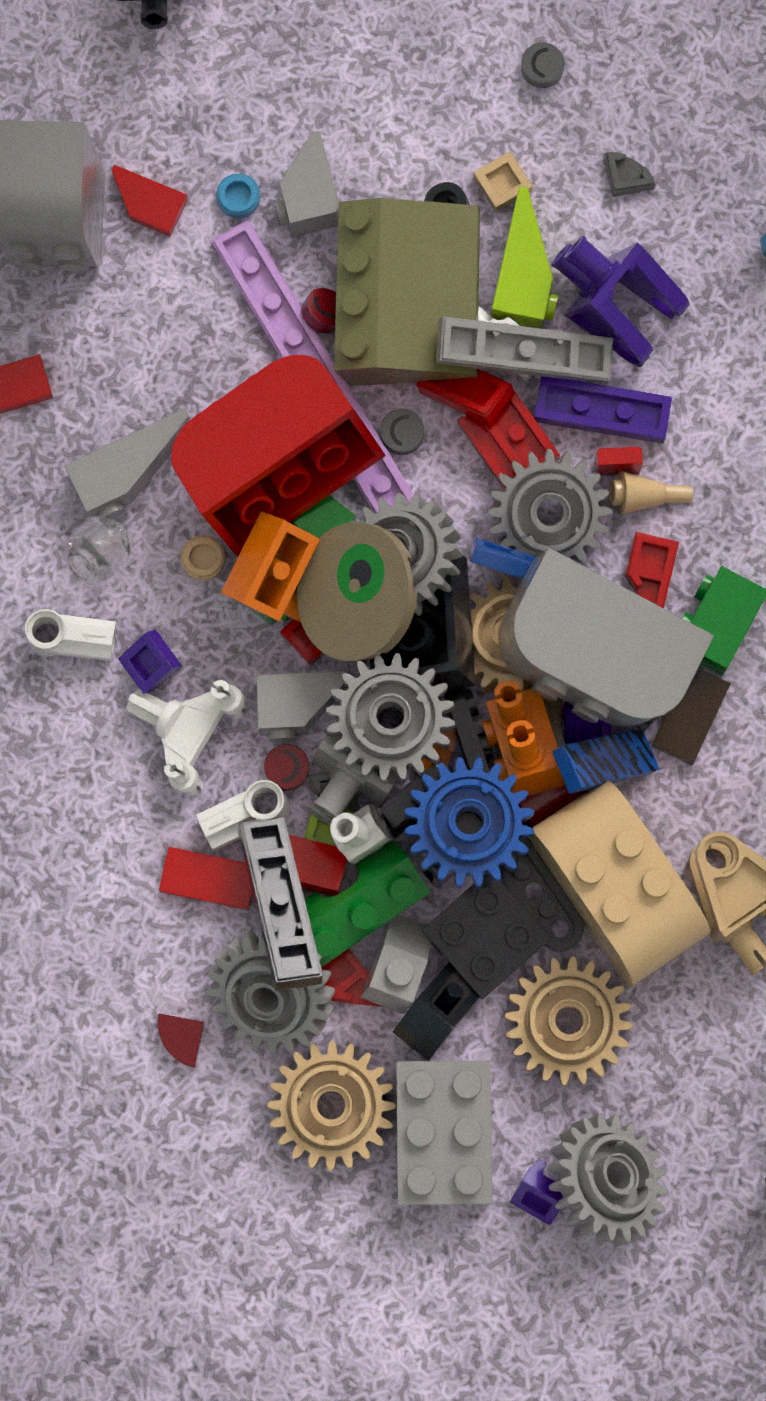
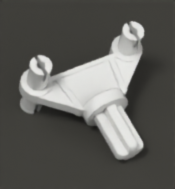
M217 680L213 683L217 689L211 687L210 692L190 700H185L182 703L177 700L167 703L150 693L143 694L140 689H137L134 694L131 693L128 698L127 711L155 726L157 736L162 738L167 765L164 766V772L168 776L171 786L178 792H187L191 796L200 794V791L196 788L203 789V783L199 779L197 770L193 767L223 714L232 715L234 718L239 719L246 716L242 710L248 712V706L245 703L243 693L236 686L230 685L224 680Z

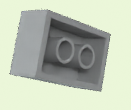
M397 1061L398 1205L493 1204L490 1061Z

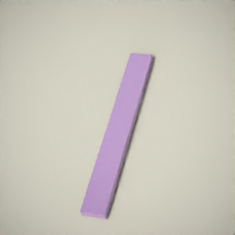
M246 220L212 239L211 244L278 357L307 355L320 361L386 454L384 458L352 479L369 509L373 513H377L379 511L378 500L381 497L390 506H393L397 493H401L410 502L414 496L413 492L348 384L334 371L333 359L316 331L309 327L303 319L301 306L250 221Z

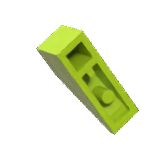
M519 186L491 316L496 320H503L509 317L519 326L543 329L544 320L553 321L558 295L550 293L553 277L529 190L527 187Z

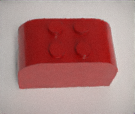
M290 355L273 361L189 420L175 438L171 452V461L174 471L201 515L238 557L261 511L290 523L384 458L386 454L325 366L311 356Z

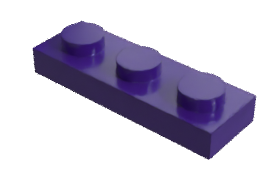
M541 376L534 419L537 423L664 444L672 397L576 380Z

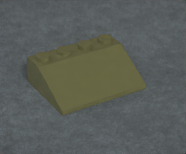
M391 198L339 202L334 371L349 385H377L477 377V368L436 364L438 321L442 316L478 321L479 206Z

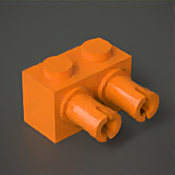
M261 511L221 593L279 622L284 614L301 623L297 607V590L295 589L320 539L283 519Z
M504 681L498 684L494 691L495 699L486 702L490 719L482 721L489 747L498 745L502 758L494 760L495 764L501 765L499 780L504 781L507 777L515 775L517 778L512 792L527 791L528 796L564 786L565 782L552 752L558 746L542 697L535 694L531 689L521 691L519 684L514 681Z

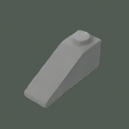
M186 409L64 465L91 522L100 519L103 523L109 522L124 514V507L134 501L171 455L175 438L183 426L190 420Z

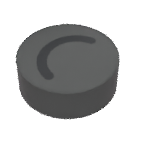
M541 42L527 48L521 61V73L527 83L537 88H548L555 85L561 79L564 71V57L556 46Z
M396 409L388 413L382 420L380 438L386 449L397 455H407L416 451L422 444L424 425L421 418L415 412L408 409Z

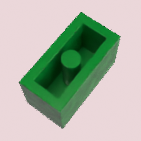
M721 565L715 578L706 574L694 598L700 600L701 603L694 616L685 612L682 619L714 635L700 665L723 676L766 598V589Z

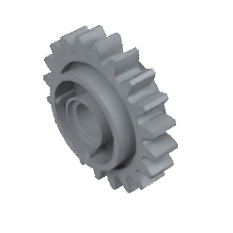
M546 449L543 462H538L537 457L530 451L527 455L528 466L525 468L517 461H511L515 476L509 477L506 474L499 473L498 478L506 487L503 491L490 490L489 493L493 498L500 501L499 506L487 509L488 515L500 517V521L490 527L491 533L506 534L499 542V545L508 548L515 546L514 550L536 557L549 547L568 558L576 555L579 560L585 563L587 556L583 547L585 545H589L594 549L601 547L599 542L593 537L594 532L607 533L609 531L606 525L598 521L600 516L612 513V509L609 507L598 505L600 500L609 495V491L607 489H593V486L601 478L600 474L596 472L584 477L583 474L588 462L583 459L574 467H571V453L565 451L559 462H555L551 449ZM547 499L557 500L561 505V514L552 523H544L537 517L538 506Z
M397 493L393 506H390L382 497L379 498V511L377 513H373L369 508L364 507L362 509L363 515L366 518L364 523L378 525L389 530L401 540L411 556L409 563L413 577V592L417 593L415 613L419 616L422 614L421 602L424 599L434 606L438 605V599L434 593L436 589L446 592L451 591L452 588L444 578L446 575L455 576L460 574V570L450 561L463 556L464 552L454 544L462 537L454 527H451L454 523L453 519L445 511L441 512L442 509L433 500L426 504L419 494H414L410 502H408L401 493Z
M399 653L394 655L391 666H385L384 660L378 655L375 657V668L369 670L362 661L357 662L358 678H354L348 673L342 674V680L348 688L346 691L332 689V697L341 705L326 708L327 716L339 720V722L328 726L327 732L330 736H342V739L338 740L333 746L335 753L351 751L345 762L346 767L351 768L358 762H363L362 777L365 779L371 775L374 769H379L380 779L384 784H386L389 778L390 771L395 770L399 780L404 783L406 782V769L408 767H412L418 775L423 776L424 765L421 760L426 758L435 764L440 762L438 753L433 749L434 746L449 748L450 740L440 732L455 728V721L442 717L443 714L454 710V702L439 700L447 692L448 686L446 683L436 686L430 685L435 677V670L433 668L427 670L423 675L417 674L419 659H413L407 668H403ZM387 708H395L403 714L404 720L397 728L387 729L378 723V715Z
M253 930L248 931L242 941L237 937L233 938L226 949H222L214 960L216 964L208 973V977L214 982L208 988L207 994L219 999L211 1010L215 1013L225 1012L227 1014L221 1024L222 1028H228L232 1025L238 1027L235 1035L236 1041H240L246 1035L252 1037L251 1046L253 1050H256L262 1041H266L271 1054H275L281 1043L291 1053L299 1042L308 1046L315 1034L320 1035L327 1024L326 1020L334 1009V1006L329 1002L335 994L334 988L324 986L331 976L330 971L322 970V984L275 991L263 937L261 936L259 940ZM266 988L274 991L276 995L269 993Z
M602 1113L588 1119L585 1117L571 1124V1128L559 1134L562 1143L552 1147L550 1150L559 1160L547 1166V1170L558 1175L559 1180L550 1184L549 1190L562 1193L563 1198L556 1203L555 1207L556 1209L567 1207L570 1209L571 1213L566 1224L571 1226L581 1222V1237L583 1239L596 1234V1241L599 1246L612 1242L615 1247L645 1237V1231L653 1229L658 1225L654 1216L665 1212V1207L657 1198L668 1194V1189L659 1185L657 1179L665 1176L667 1173L666 1170L653 1166V1162L659 1157L660 1153L659 1151L646 1152L645 1146L648 1143L649 1137L644 1135L637 1139L634 1138L635 1124L633 1122L620 1127L618 1115L605 1120Z

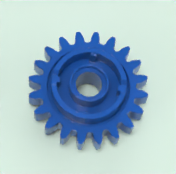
M458 757L455 772H449L448 768L443 763L438 764L439 780L436 781L426 774L422 776L423 785L428 790L426 793L419 790L411 791L410 797L420 807L405 809L404 816L417 821V824L405 828L404 834L407 837H418L420 839L410 848L411 855L427 853L428 856L424 859L421 867L423 871L432 868L434 865L440 866L437 881L442 882L452 872L455 874L457 888L462 887L466 876H472L476 888H481L483 873H488L498 883L501 880L498 866L503 865L513 872L516 870L517 864L511 853L526 856L529 849L519 841V838L533 837L534 829L522 825L521 822L532 818L534 810L519 807V804L528 797V792H511L517 778L515 775L507 777L504 781L498 779L501 769L500 764H495L489 773L483 772L482 758L478 757L473 765V769L467 770L463 759ZM467 811L476 813L482 820V828L475 834L461 832L455 822L461 813Z

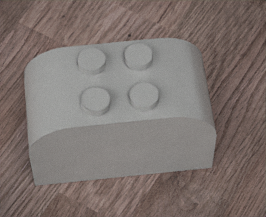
M0 120V249L9 263L15 265L18 269L39 270L41 265L59 266L60 269L66 271H83L86 266L99 267L101 264L106 173L85 122Z
M548 547L531 562L503 617L499 629V647L508 667L516 675L532 683L531 690L535 694L552 702H556L560 698L574 706L572 712L588 722L596 724L598 719L614 726L630 727L664 715L679 704L714 635Z

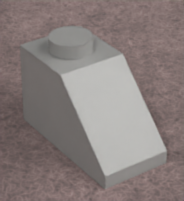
M320 131L311 132L279 183L281 199L274 200L280 226L288 224L292 237L338 226L339 201Z
M347 671L256 675L258 730L260 736L269 735V742L285 743L295 741L296 734H305L326 712V708L336 701L331 695L332 689L344 691L347 689L342 680V674L347 673Z
M399 914L386 923L360 998L401 1014L413 1004L428 962L431 941L422 932V929L426 926L425 924Z

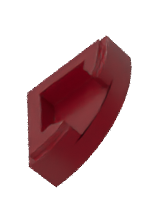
M159 1013L158 1031L166 1050L179 1062L196 1068L205 1022Z

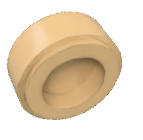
M205 535L196 536L190 539L181 551V564L188 576L197 581L212 580L219 576L225 567L226 556L224 549L213 537Z

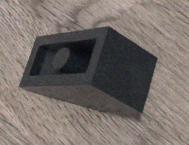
M448 962L419 995L392 1032L429 1061L480 996Z

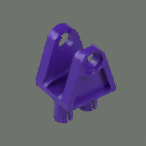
M581 236L573 245L567 244L551 263L553 268L559 270L579 288V297L564 316L590 335L613 338L612 350L637 367L644 365L650 357L653 347L611 301L615 296L613 287L616 283L619 282L669 319H672L675 315H682L690 305L686 295L638 242L607 258L588 242L585 236Z

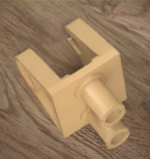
M713 832L706 835L691 852L688 860L690 875L701 910L711 930L710 938L715 945L721 940L724 944L729 942L750 971V975L753 976L766 967V946L751 927L754 924L753 918L759 914L761 917L766 915V860L733 835L726 832ZM706 851L718 852L724 860V868L717 869L712 867L706 859Z

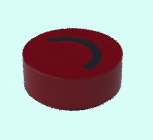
M328 288L314 289L303 302L301 308L303 319L313 330L324 334L335 332V291Z
M283 744L273 748L268 753L264 762V771L269 781L279 785L283 791H291L305 783L310 772V765L302 749L295 745Z

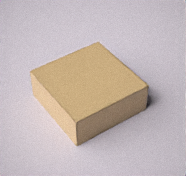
M511 151L473 172L474 180L495 212L516 201L519 186L527 187L529 193L533 189V185Z

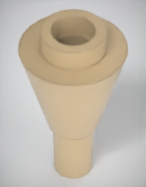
M620 471L617 480L612 479L609 485V503L611 506H617V513L619 515L661 506L664 503H691L693 499L692 486L665 485L662 482Z

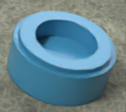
M229 175L220 182L217 188L216 196L219 208L229 217L237 219L248 217L259 206V187L255 180L248 175Z

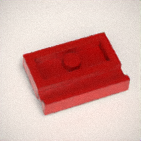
M515 390L512 397L490 426L467 415L457 420L458 426L503 490L506 486L498 478L499 473L514 477L515 472L511 461L515 460L522 467H527L528 452H533L538 462H543L546 449H551L555 462L560 460L559 452Z

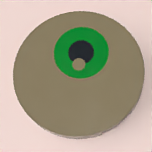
M349 522L338 525L319 538L320 541L297 585V607L307 636L321 652L341 661H365L381 653H388L402 639L412 621L417 602V593L413 592V577L409 563L411 556L401 540L381 526L362 522Z

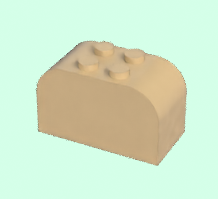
M607 780L605 783L590 789L532 827L534 835L528 838L580 914L584 926L627 990L711 934L709 924L696 900L635 810L611 781Z

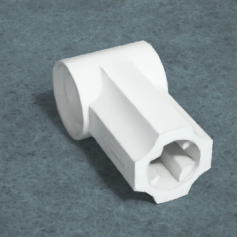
M41 609L32 613L27 619L25 635L31 649L44 657L62 655L112 662L117 624L116 621L59 615L56 611ZM44 624H51L59 629L58 636L49 643L39 642L34 636L36 630Z
M260 780L250 785L247 791L197 814V817L212 850L217 851L240 840L238 833L239 823L281 817L286 819L289 814L290 803L279 785L269 780ZM267 793L277 795L278 804L274 811L268 814L257 812L256 804L262 795Z

